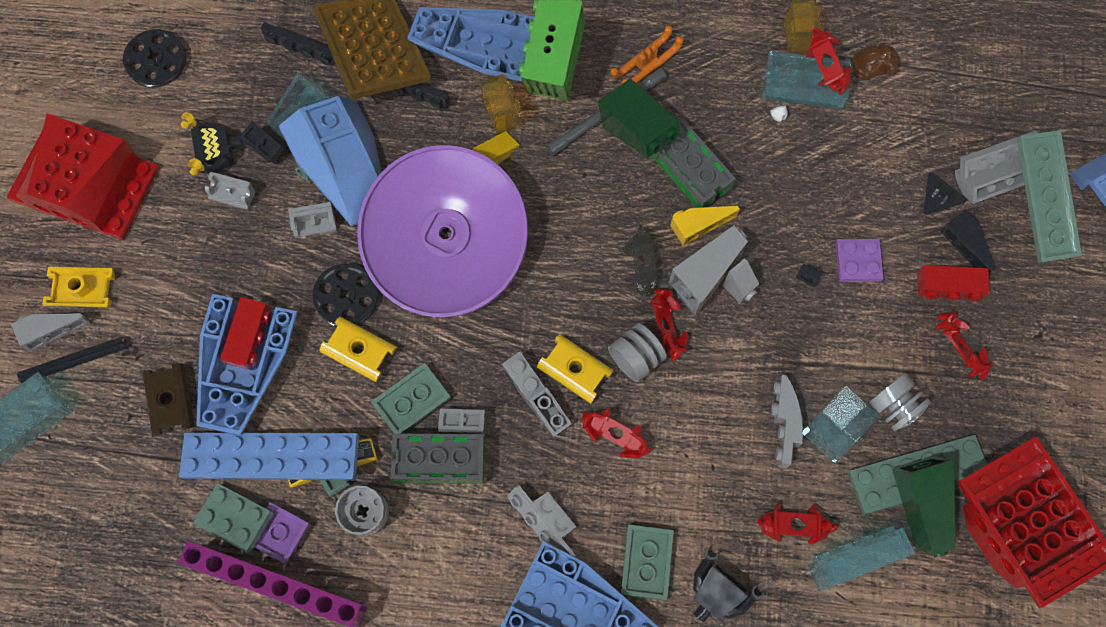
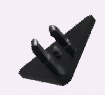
M933 172L929 173L923 210L925 215L961 205L967 201L966 197Z

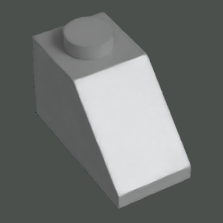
M745 258L728 272L723 287L740 304L744 300L749 302L757 294L756 289L759 285Z

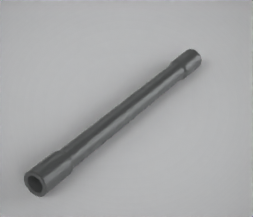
M659 68L638 85L644 91H647L666 79V73L663 69ZM600 110L564 135L547 144L548 152L552 156L576 138L600 123Z

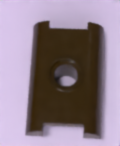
M175 363L172 364V369L155 373L150 369L144 371L142 374L152 437L163 435L162 429L180 424L183 429L195 427L185 365ZM173 396L172 402L165 405L166 398Z

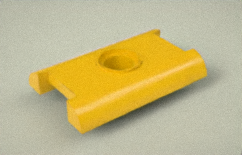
M48 267L47 277L53 279L50 297H43L42 306L110 307L112 300L108 298L110 280H115L113 268ZM81 283L80 287L77 290H74L76 285Z
M341 316L338 317L335 321L337 325L336 330L328 343L322 342L319 351L377 383L381 376V372L378 371L379 366L387 353L394 354L397 346ZM356 346H364V350L361 353H353Z
M559 334L555 339L557 345L547 359L541 358L537 368L591 404L597 396L594 390L604 376L610 378L614 370ZM572 365H578L582 370L579 373H573L569 368Z

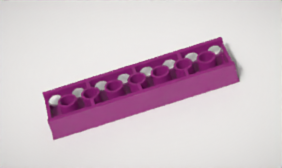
M187 541L181 557L177 561L178 564L348 627H361L368 608L359 603Z

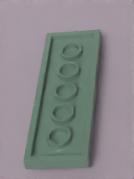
M1061 130L1017 137L1038 263L1082 256Z
M976 435L848 471L862 514L865 515L902 504L892 469L934 456L953 460L955 488H958V481L987 465Z

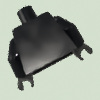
M708 547L704 553V559L701 560L694 572L693 590L696 593L694 599L700 604L694 611V615L700 621L705 622L711 614L719 620L723 617L730 619L745 614L755 603V600L763 598L764 592L758 596L754 594V589L758 585L750 587L749 590L715 562L719 556L718 552L715 557L708 555V551L711 548Z

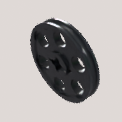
M152 29L139 33L131 39L124 50L123 64L129 76L136 83L151 88L161 87L173 82L182 73L186 64V52L180 40L174 34L166 30ZM156 37H163L162 42L159 44H154L153 40ZM137 45H144L142 51H134ZM171 47H179L175 54L169 53ZM151 50H152V52L154 53V55L157 56V57H156V58H157L156 61H157V63H158L159 66H157V64L155 63V61H153V55H152V53H151ZM134 63H141L139 69L131 70V66ZM168 65H175V69L173 71H165ZM149 73H156V77L153 80H147L146 77Z
M338 264L328 268L319 276L314 285L312 296L314 306L321 318L327 323L337 326L335 321L338 317H343V314L348 310L355 313L354 318L350 322L359 325L366 321L375 311L379 295L378 288L364 268L354 264ZM340 271H347L349 273L348 278L345 280H338L337 274ZM359 278H367L368 284L365 287H359L357 285ZM323 284H330L332 288L329 293L323 294L320 292V287ZM338 287H340L343 292L349 293L350 300L353 302V304L345 297L342 298V293ZM369 297L372 302L370 306L362 307L360 305L361 299ZM326 304H333L335 308L332 313L326 314L323 312V307Z

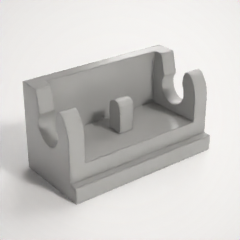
M214 172L209 173L208 178L211 184L210 187L205 186L208 199L246 210L249 209L255 194V190L250 182Z
M331 202L288 209L291 230L295 238L337 231L335 213Z
M440 409L439 434H484L485 437V410Z

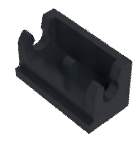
M253 121L239 135L244 142L269 163L279 164L277 158L280 155L287 156L289 154L286 148Z

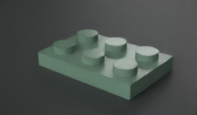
M424 363L372 400L371 403L394 434H404L448 402L451 396Z
M217 483L193 524L250 554L274 513Z
M628 525L621 595L667 601L674 530Z

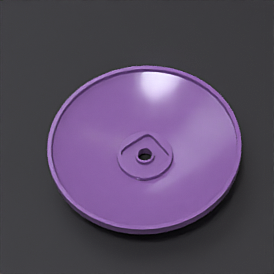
M437 145L425 147L407 153L395 160L373 182L364 198L359 213L357 229L358 247L363 265L370 279L393 303L408 311L424 316L442 318L461 316L479 310L491 303L506 290L515 278L527 249V212L521 194L514 182L491 159L471 149L458 146ZM444 228H450L451 236L448 239H442L441 231Z

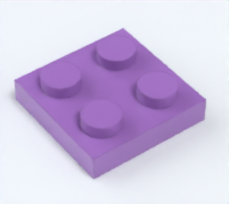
M880 239L836 240L839 282H881L883 280Z
M269 502L266 509L274 514L254 548L287 565L311 524Z

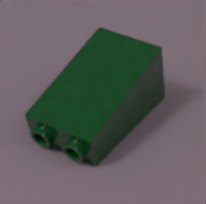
M631 78L598 101L603 128L646 158L658 153L662 147L676 140L680 135L679 121Z
M934 456L892 469L915 548L934 557L947 555L949 550L955 549V479L953 460Z

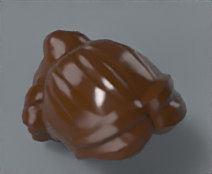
M880 43L879 46H868L858 51L851 59L850 64L853 67V74L857 78L869 80L874 76L884 73L887 75L896 73L899 68L900 57L893 47Z

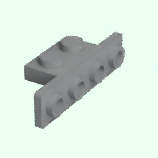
M519 485L514 487L507 497L512 506L523 516L525 522L539 536L540 541H544L576 557L562 539L576 528V525L550 493L546 492L532 502Z

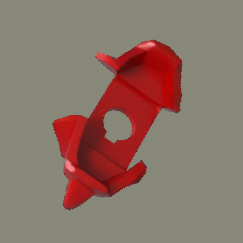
M812 27L811 46L808 48L806 57H815L824 78L818 85H827L832 91L843 95L846 88L850 86L851 67L846 66L844 70L833 46V43L838 45L839 40L829 31H821L819 28ZM826 53L833 57V64L830 67H826L823 64L824 54Z
M658 288L654 290V293H657V295L651 299L650 303L654 309L661 337L660 343L662 346L667 347L666 355H672L671 361L673 362L683 352L687 351L686 343L689 334L684 332L680 338L677 337L671 310H682V307L674 299L672 290ZM663 318L668 322V330L662 324Z
M956 312L938 315L937 319L944 321L937 324L935 330L945 329L942 333L947 335L966 362V367L973 368L968 377H974L981 372L980 380L985 379L993 367V363L988 361L987 349L983 347L979 355H976L960 334L961 329H968L970 325L957 318ZM959 343L962 344L965 351L960 347Z
M609 408L601 413L596 411L590 414L587 411L582 413V427L590 438L597 442V435H601L623 447L625 451L620 452V457L640 459L643 455H647L653 450L652 447L647 446L648 441L643 438L640 425L633 429L610 417ZM619 427L623 431V436L620 438L614 437L609 428Z
M777 502L774 511L764 513L761 518L757 519L761 531L778 542L782 541L780 535L811 537L812 539L808 540V543L812 545L827 539L828 534L838 528L837 524H833L828 518L821 516L815 505L808 509L807 514L782 512L781 504ZM799 518L805 523V527L800 531H796L791 527V520Z

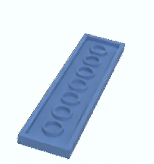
M184 433L179 477L182 479L356 480L359 435L357 433H242L240 436L231 433Z

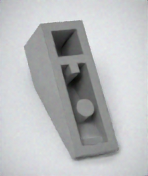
M81 313L31 314L20 317L11 326L20 347L31 352L90 324V321Z

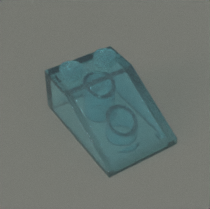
M297 73L265 124L284 139L279 129L281 123L299 108L335 96L312 77Z
M845 386L803 430V434L836 463L860 439L879 415Z

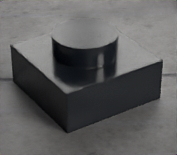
M803 264L795 278L815 287L822 273L814 266Z

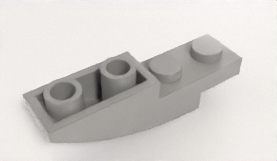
M518 352L501 364L514 382L513 384L553 437L572 424L521 352Z
M782 375L774 383L773 394L777 395L776 402L772 403L771 415L774 416V423L782 424L778 428L777 436L781 439L780 447L776 449L775 460H778V467L788 468L792 461L793 447L798 448L802 445L803 426L796 393L787 375Z

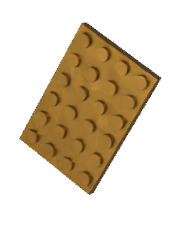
M336 0L313 5V12L351 100L430 81L431 75L417 45L408 40L410 30L396 0Z

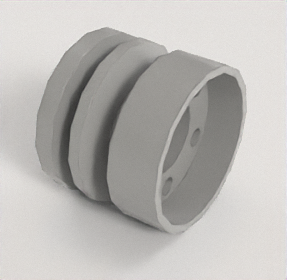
M636 323L632 326V330L626 331L625 336L627 340L622 337L618 338L608 346V351L625 375L634 382H639L649 373L648 365L656 368L658 362H663L667 355L661 343L644 325Z
M906 373L869 402L878 413L889 409L891 413L885 419L887 423L896 417L898 422L891 427L894 432L910 425L924 413L931 403L928 398L920 404L916 401L924 394L922 391L914 395L909 393L915 386V383Z
M354 486L348 488L340 495L336 503L335 515L338 524L343 530L354 535L370 536L376 534L385 526L389 516V507L387 500L381 493L367 486ZM362 507L369 508L366 512L367 517L359 514L362 512Z

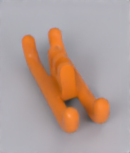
M666 26L658 39L619 69L612 68L610 71L611 77L618 79L637 66L641 71L631 79L638 84L679 51L684 41L683 37L678 36L674 44L657 58L658 48L669 39L673 31L671 26ZM623 79L622 82H621V84H623L624 82H626L627 79Z

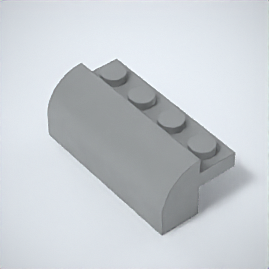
M1035 130L1021 136L1038 134V132ZM1017 137L960 158V169L955 170L956 181L962 194L972 204L1025 185Z

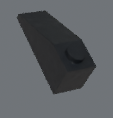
M964 210L940 231L974 268H988V275L995 269L981 226L974 215Z

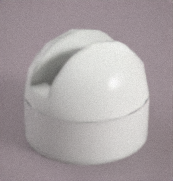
M786 105L770 110L775 121L781 122L788 116Z

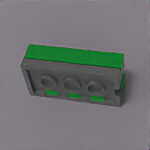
M681 118L678 120L680 135L677 139L669 142L658 153L651 156L696 208H705L714 202L716 195L721 198L733 188L736 178L685 120Z
M392 434V453L396 457V461H391L390 479L393 483L484 484V434Z

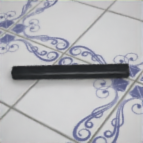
M118 337L22 370L17 373L19 382L25 384L126 349L127 343L123 337Z

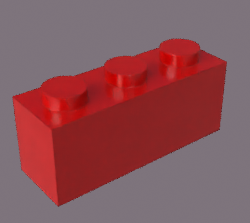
M923 265L917 272L918 296L929 300L942 297L950 301L962 298L968 299L971 302H977L990 293L988 268Z
M240 297L220 358L224 364L250 371L252 366L256 365L258 360L257 350L259 344L261 345L265 338L264 328L270 322L272 316L271 308L266 303Z

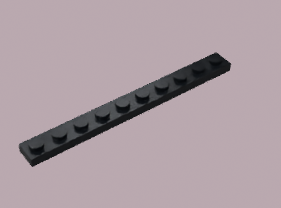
M266 22L261 26L260 29L267 42L282 45L289 51L295 50L307 58L313 57L325 65L331 64L336 66L328 46ZM423 83L394 89L395 92L410 95L417 101L423 100L428 102L435 108L441 107L447 110L450 104L448 93Z

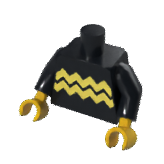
M188 112L182 114L181 118L188 121L181 122L182 128L187 129L190 126L194 128L191 129L195 158L191 159L187 165L192 167L190 170L192 175H197L199 171L202 173L221 172L229 163L234 161L232 150L244 147L242 139L239 136L230 137L225 127L200 119L194 120L193 115Z

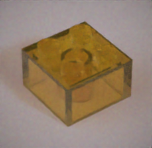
M816 0L790 1L784 18L788 56L806 55L809 46H811V35L813 34L811 28L816 27L823 31V25L819 23L820 6L817 5Z
M504 74L481 81L482 101L496 136L505 131L509 132L520 128L519 120L522 117L519 110H521V105L518 98L514 99L513 97L514 89L511 81H507Z

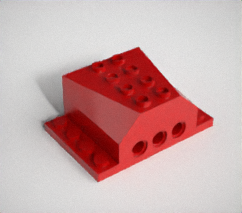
M47 113L43 130L6 198L12 202L124 240L160 167L155 163L138 158L124 139Z
M1037 436L957 482L969 501L962 508L967 529L993 570L1015 589L1025 587L1038 608L1045 607L1106 570V538Z

